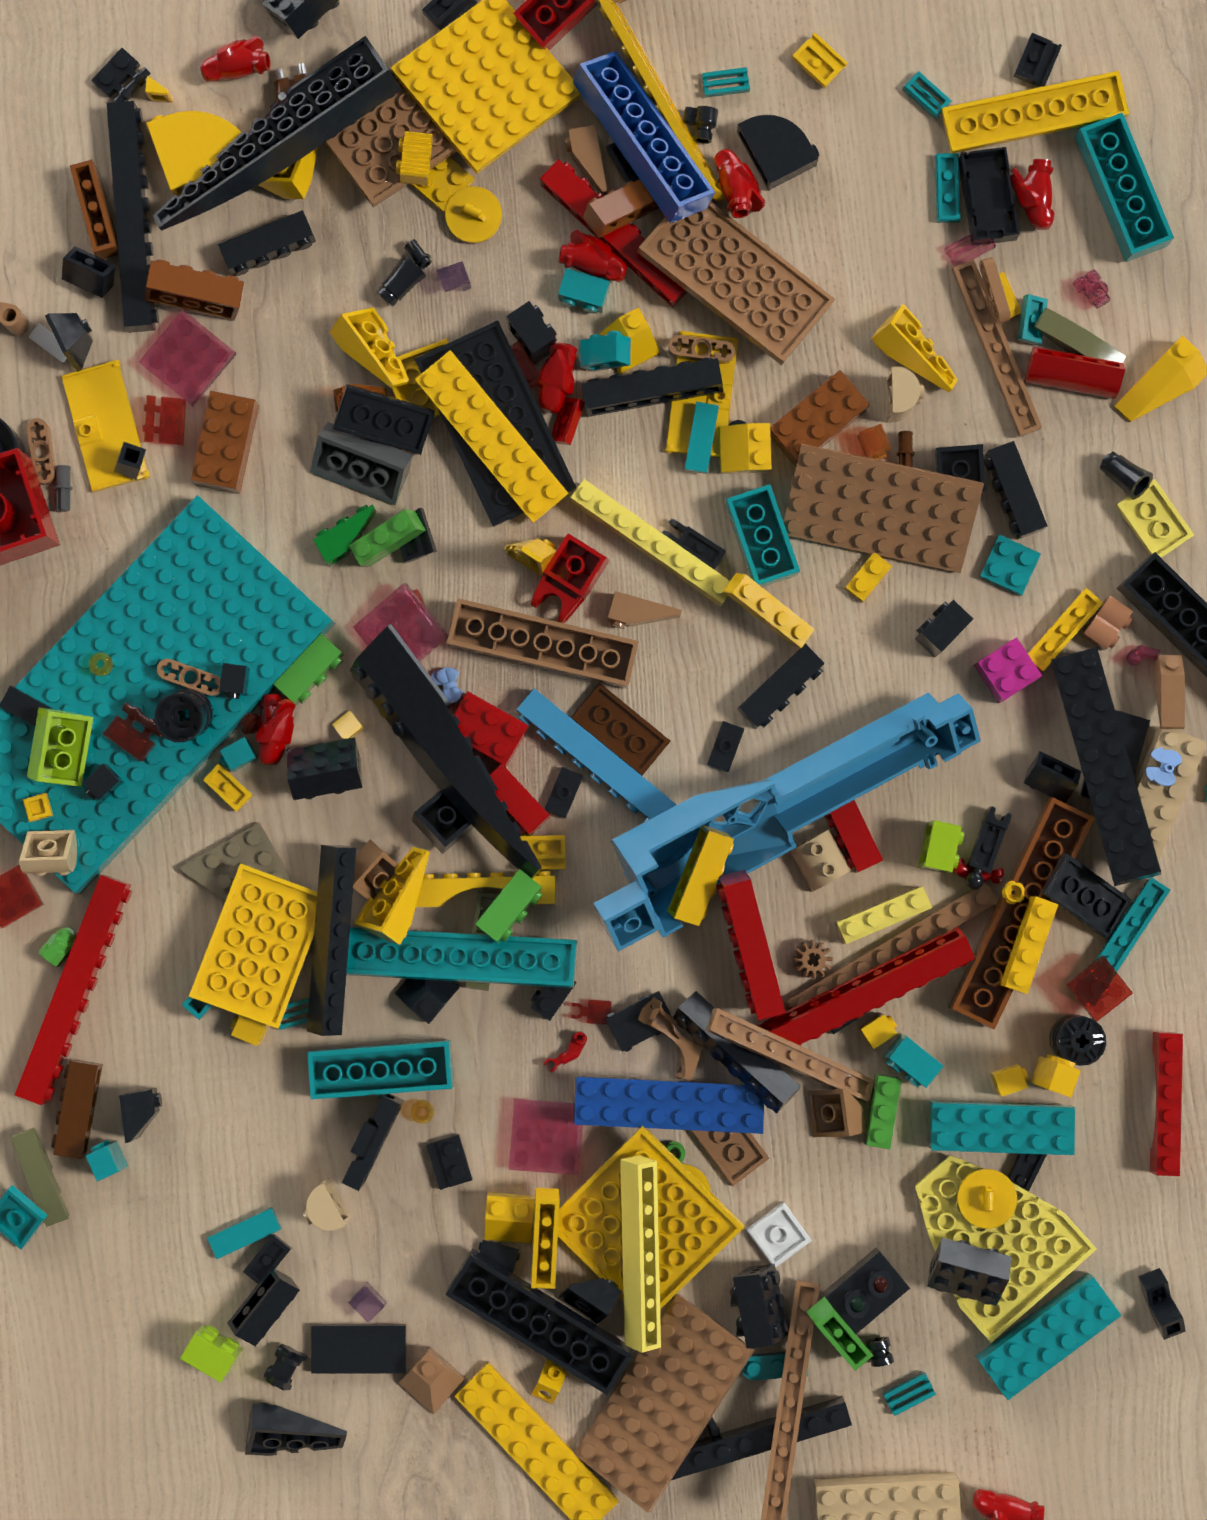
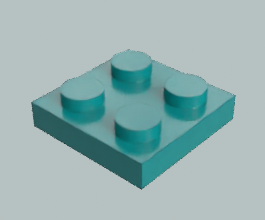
M999 534L979 577L1022 596L1041 553Z
M12 1185L0 1199V1232L22 1250L48 1215Z

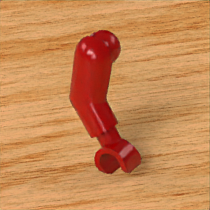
M959 858L957 869L953 868V872L963 879H966L967 874L974 870L967 867L962 858ZM995 869L989 875L982 873L984 882L991 879L992 883L999 884L1004 876V869Z
M581 1031L574 1033L566 1051L558 1054V1057L555 1059L548 1058L545 1060L544 1066L548 1062L555 1064V1067L549 1073L555 1072L559 1065H565L579 1057L587 1042L585 1033Z

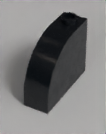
M759 115L738 124L737 134L768 191L817 166L819 159L818 149L814 144H810L805 133L790 120L776 115Z

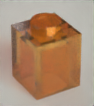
M882 424L861 431L857 436L865 457L881 461L888 457L887 454H889L892 448Z

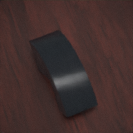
M1158 1268L1138 1276L1144 1298L1162 1338L1165 1340L1186 1332L1183 1316L1170 1295L1168 1281L1161 1269Z

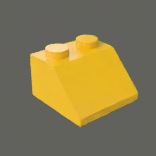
M747 423L719 427L721 473L767 472L772 469L770 423Z
M488 1192L484 1240L531 1244L535 1196Z

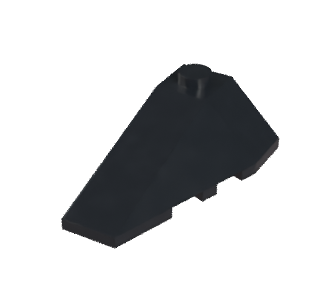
M267 1403L253 1404L249 1416L245 1455L273 1456L277 1455V1451L289 1449L290 1453H299V1449L307 1447L314 1451L343 1448L347 1431L277 1405H269Z

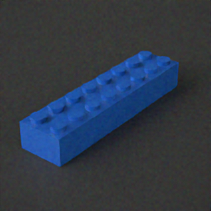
M614 51L580 63L573 79L574 85L670 224L706 210L715 191L618 52Z
M575 1077L573 1125L641 1128L643 1126L644 1128L763 1134L764 1103L755 1093H751L745 1085Z

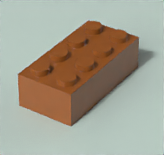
M151 260L143 301L235 321L240 308L244 281H240L238 277L231 275L225 277L218 276L210 270L196 271L188 265L174 266L165 260Z
M839 370L770 427V437L796 467L801 443L822 448L866 412L870 404L844 373Z
M210 391L191 475V481L195 485L236 494L241 493L259 410V404L255 399Z

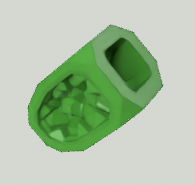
M69 927L61 928L42 946L39 954L54 966H60L70 954L76 938L75 931Z

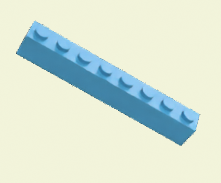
M535 688L517 708V712L520 714L518 718L527 725L532 723L538 728L536 733L545 740L548 738L556 743L553 746L563 755L566 752L573 757L572 762L581 770L586 767L592 773L589 776L598 784H601L603 781L608 785L609 789L607 791L617 799L620 796L627 801L625 806L635 814L639 811L646 816L643 819L645 822L677 805Z

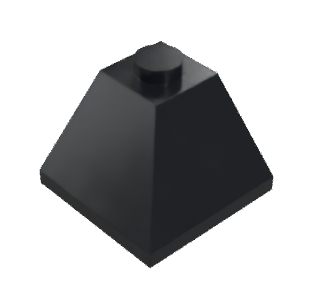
M49 313L45 315L63 354L77 372L81 371L93 342L89 334L92 332L88 321L86 319L82 320L77 313Z
M406 979L395 994L413 1012L430 1024L460 986L454 981Z
M157 1088L130 1091L119 1095L125 1143L140 1138L160 1111L159 1107L162 1106V1097L160 1092L157 1093Z
M600 1278L571 1284L560 1294L558 1299L597 1325L609 1315L622 1291L618 1289V1285L612 1280Z

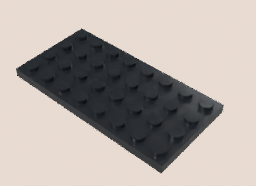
M498 320L415 358V362L422 374L451 350L565 490L570 492L576 489L574 481ZM438 409L492 526L495 527L523 514L524 512Z

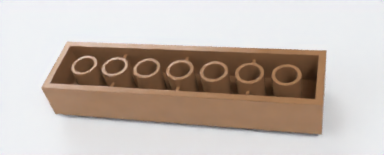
M459 598L457 599L447 640L448 647L628 689L639 641Z

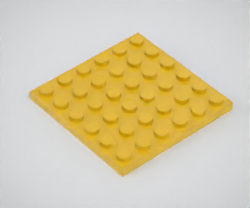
M482 0L390 67L391 73L476 174L484 170L582 96L574 85L573 78L547 48L544 50L513 14L515 10L507 0Z
M642 1126L559 1208L558 1237L599 1278L615 1282L618 1285V1289L622 1291L619 1298L624 1301L620 1159L641 1155L656 1160L661 1309L740 1233L745 1225L647 1128Z

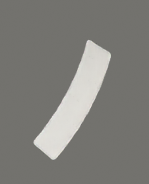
M39 323L29 335V338L59 361L65 362L67 358L63 354L54 334Z

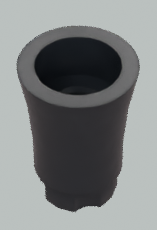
M403 254L389 276L381 283L383 286L376 292L393 307L398 300L401 301L427 275L411 259Z
M1114 451L1103 458L1099 467L1132 500L1139 498L1148 489L1153 479L1151 472L1140 468Z

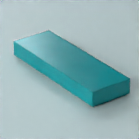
M959 153L936 154L937 223H959L961 220Z
M696 401L685 471L707 474L719 405Z
M273 1207L213 1234L207 1239L216 1259H219L281 1230L282 1227Z

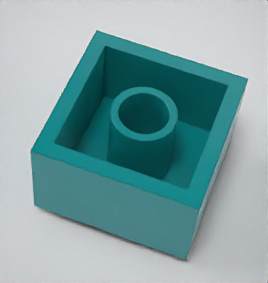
M901 1033L884 1054L888 1059L885 1063L899 1073L901 1071L905 1072L904 1078L917 1088L920 1085L927 1088L944 1067V1065L908 1036Z

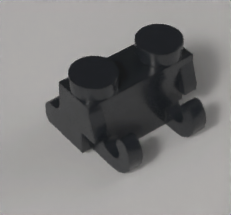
M281 1344L275 1352L277 1359L274 1365H270L266 1369L264 1378L273 1387L276 1386L284 1391L291 1389V1377L296 1367L300 1366L303 1360H306L307 1355L296 1351L290 1346Z

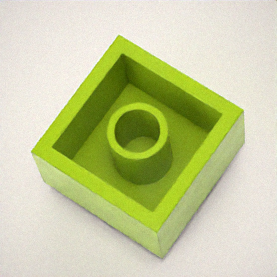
M936 820L927 822L918 867L943 873L953 872V868L957 869L959 863V855L956 854L957 847L962 845L964 832H961L962 826Z
M202 1325L194 1333L180 1359L222 1383L231 1371L243 1348L239 1346L240 1343L231 1337L226 1339L221 1336L219 1330L215 1327Z

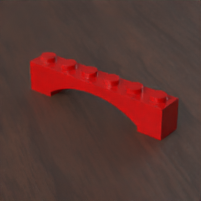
M1153 1031L1152 1055L1154 1056L1156 1110L1153 1142L1150 1149V1173L1157 1176H1180L1183 1034Z

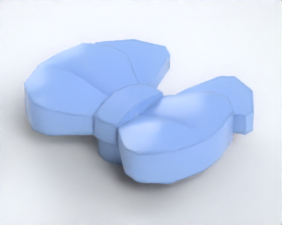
M446 667L439 671H434L431 678L437 685H443L444 690L442 692L448 702L456 703L464 695L463 691L457 687L456 680L459 671L456 668Z
M1162 747L1154 749L1150 755L1161 763L1160 768L1147 767L1145 769L1146 776L1149 781H1154L1161 786H1171L1176 780L1173 774L1174 767L1182 762V757L1174 750H1163Z

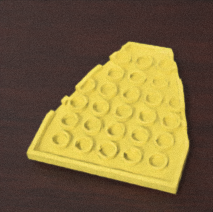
M949 1154L914 1186L927 1233L935 1251L943 1237L954 1241H969L972 1246L983 1249H998L1001 1254L1012 1256L1009 1282L997 1306L987 1305L980 1301L962 1298L954 1294L960 1309L992 1343L1094 1253L1097 1248L1063 1211L1015 1183L1013 1185L1017 1193V1206L1014 1214L1006 1223L991 1229L980 1228L971 1224L965 1219L959 1209L957 1193L961 1182L967 1175L973 1171L985 1168Z

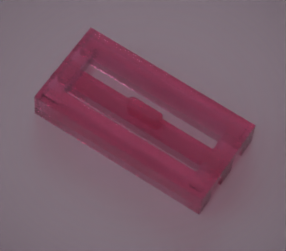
M971 234L948 245L944 250L955 267L995 249V242L959 261L956 260L957 257L981 245L970 244L952 253V250L970 242Z

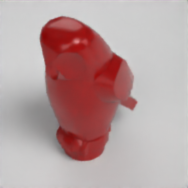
M253 36L249 40H236L218 48L217 53L202 62L200 66L202 78L206 82L223 79L234 80L254 73L261 75L264 71H269L271 66L270 56L268 52H263L264 43L262 39L258 36Z
M729 149L719 151L715 155L714 161L719 173L721 190L728 202V211L731 212L734 218H744L749 215L750 210L752 212H759L765 206V200L760 194L759 184L747 164L742 163L733 151Z
M1033 159V164L1028 167L1029 173L1026 178L1023 177L1016 167L1011 170L1013 175L1010 176L1015 193L1029 221L1037 230H1048L1052 226L1055 216L1054 211L1051 209L1053 194L1050 178L1054 168L1051 167L1052 161L1047 159Z
M574 230L570 235L571 243H568L567 246L561 245L558 263L564 264L565 268L573 267L585 274L595 277H606L616 282L624 280L627 271L626 263L611 251V247L597 237Z
M558 342L551 345L549 358L541 368L537 386L541 388L539 406L545 412L558 413L563 406L565 396L572 394L574 391L573 371L578 350L570 344Z
M278 694L264 695L262 702L259 703L261 714L256 741L259 742L260 763L263 765H277L284 755L286 746L291 743L294 728V717H292L296 705L289 699L281 700V696Z
M977 1489L974 1492L973 1507L986 1520H1044L1045 1507L1044 1505H1038L1037 1501L1030 1503L1010 1494L994 1493L990 1490Z

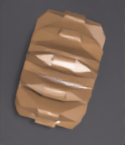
M813 939L809 942L810 948H808L805 942H802L801 946L804 951L795 949V953L801 956L800 958H793V962H801L800 965L796 966V971L805 968L802 973L803 977H806L809 971H811V979H816V971L821 977H824L825 974L822 968L826 970L831 969L829 965L825 964V961H833V957H825V954L831 951L830 948H825L821 951L824 945L821 941L815 948V941ZM811 953L814 956L818 955L816 959L817 964L814 966L812 963L809 965L807 962L810 959L809 954Z

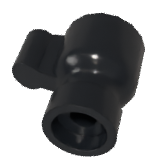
M710 106L685 107L683 121L698 127L694 135L695 142L702 144L712 143L713 133L711 130L716 127L718 109Z

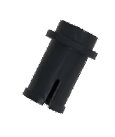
M416 239L411 240L413 248L407 243L404 249L415 261V264L423 270L431 264V256L424 252Z

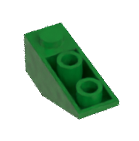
M373 504L369 507L368 505L360 507L356 510L357 514L350 518L348 516L343 517L336 522L335 527L330 530L325 528L316 534L317 537L313 541L329 567L350 555L352 550L349 545L360 539L377 512Z

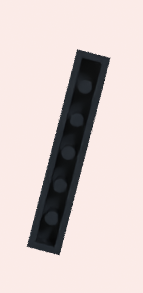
M711 357L703 358L699 362H681L677 366L672 367L659 366L650 371L637 370L632 372V374L624 376L615 374L602 380L593 378L586 383H582L588 417L724 392L718 358L713 359Z
M695 991L677 1008L673 1016L677 1025L692 1035L696 1043L705 1047L715 1060L720 1061L728 1069L732 1076L742 1081L751 1093H755L767 1108L772 1109L777 1114L795 1096L801 1086L775 1062L707 1032L706 1029L712 1011L715 1008Z

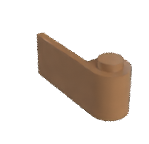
M0 302V322L11 334H24L29 328L28 318L16 305Z

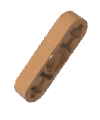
M992 257L980 260V272L997 324L1010 321V310L996 263Z
M685 335L673 336L668 346L669 353L675 358L700 361L703 358L711 357L713 359L718 358L719 364L731 362L735 354L734 346L728 341ZM677 341H680L682 346L689 347V342H692L691 354L688 353V348H681V351L678 352L676 347L672 345H676ZM698 344H705L707 346L708 352L705 355H698L695 352V347ZM712 345L715 346V351H722V348L725 347L727 352L731 353L727 354L726 358L721 357V353L714 352V357L710 356Z
M34 418L27 424L31 459L39 483L51 485L56 480V465L50 427L44 420ZM38 424L44 428L40 430V437L43 440L46 439V441H39L38 434L33 431L37 428ZM40 446H46L48 449L47 455L43 458L36 456V450ZM38 462L45 463L46 470L51 472V474L47 475L46 480L40 476L44 470L41 464H37Z
M164 659L157 666L158 675L164 680L189 689L198 690L212 697L222 693L219 691L221 678L214 674L172 659ZM172 664L171 668L180 671V667H183L179 674V681L176 680L178 676L173 673H169L166 676V672L163 670L164 666L168 667ZM189 671H194L197 674V680L193 684H187L184 680L185 674ZM202 675H206L203 680L213 682L215 679V683L219 685L218 689H213L212 692H209L210 688L201 684Z

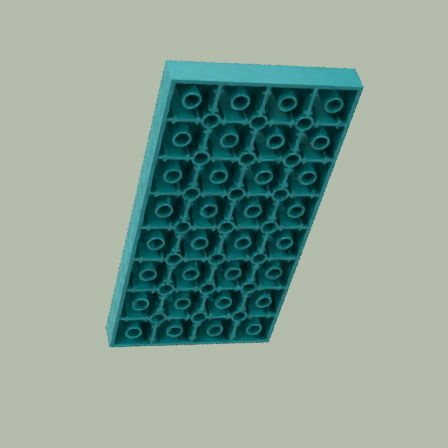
M197 495L15 686L56 710L93 717V732L90 736L82 787L38 782L28 778L27 772L35 726L0 707V823L23 845L29 831L75 830L77 840L76 867L73 872L67 875H59L57 872L54 874L74 893H82L258 707L259 703L262 702V697L274 690L276 687L274 683L320 634L325 635L336 623ZM172 659L214 674L220 678L223 663L244 665L250 668L247 696L240 695V699L226 698L225 693L215 697L204 694L212 704L213 721L211 726L200 736L184 743L172 742L165 739L158 732L155 724L154 713L158 703L166 696L183 689H189L164 680L158 675L157 666L162 660ZM172 664L168 667L164 666L163 670L166 672V676L169 673H173L178 676L176 680L179 681V674L183 667H180V671L171 668ZM194 671L187 672L184 677L187 684L195 683L197 674ZM202 675L201 684L210 688L209 692H212L213 689H218L219 685L215 683V679L213 682L203 680L206 675ZM185 710L186 713H187V714H186V717L189 718L190 716H189L188 714H189L190 711H189V710ZM103 763L107 764L124 783L106 800H93L85 792L87 787L83 782ZM47 793L54 816L29 822L23 799Z

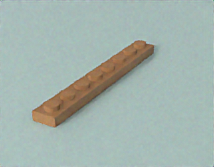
M973 259L953 267L952 273L1019 438L1041 430L1042 425L1001 324H997L985 285L975 260Z
M719 1008L713 1009L706 1029L707 1032L830 1088H846L855 1099L863 1103L869 1102L875 1080Z

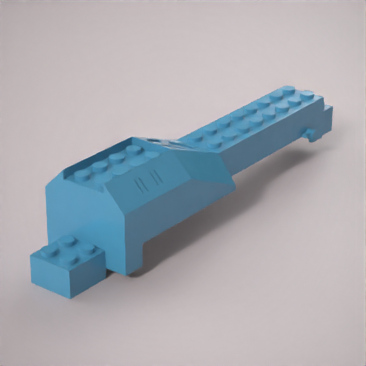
M928 692L767 779L695 795L612 839L610 842L616 851L629 885L594 903V906L607 935L617 951H621L656 931L663 938L683 927L680 920L673 918L667 910L702 825L725 832L734 839L733 850L726 858L724 863L725 869L722 875L744 869L748 874L795 849L797 846L793 840V832L916 766L920 769L926 766L927 769L931 770L938 766L935 757L937 755L944 762H947L960 755L967 748L979 743L981 739L973 708L959 693L938 703ZM750 799L760 801L750 813L738 811L741 804ZM723 815L726 821L716 822L714 819Z

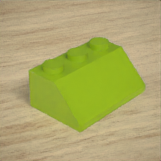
M39 707L27 777L38 782L82 787L93 717Z

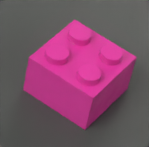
M1017 637L974 664L977 672L998 703L1003 702L1042 677Z

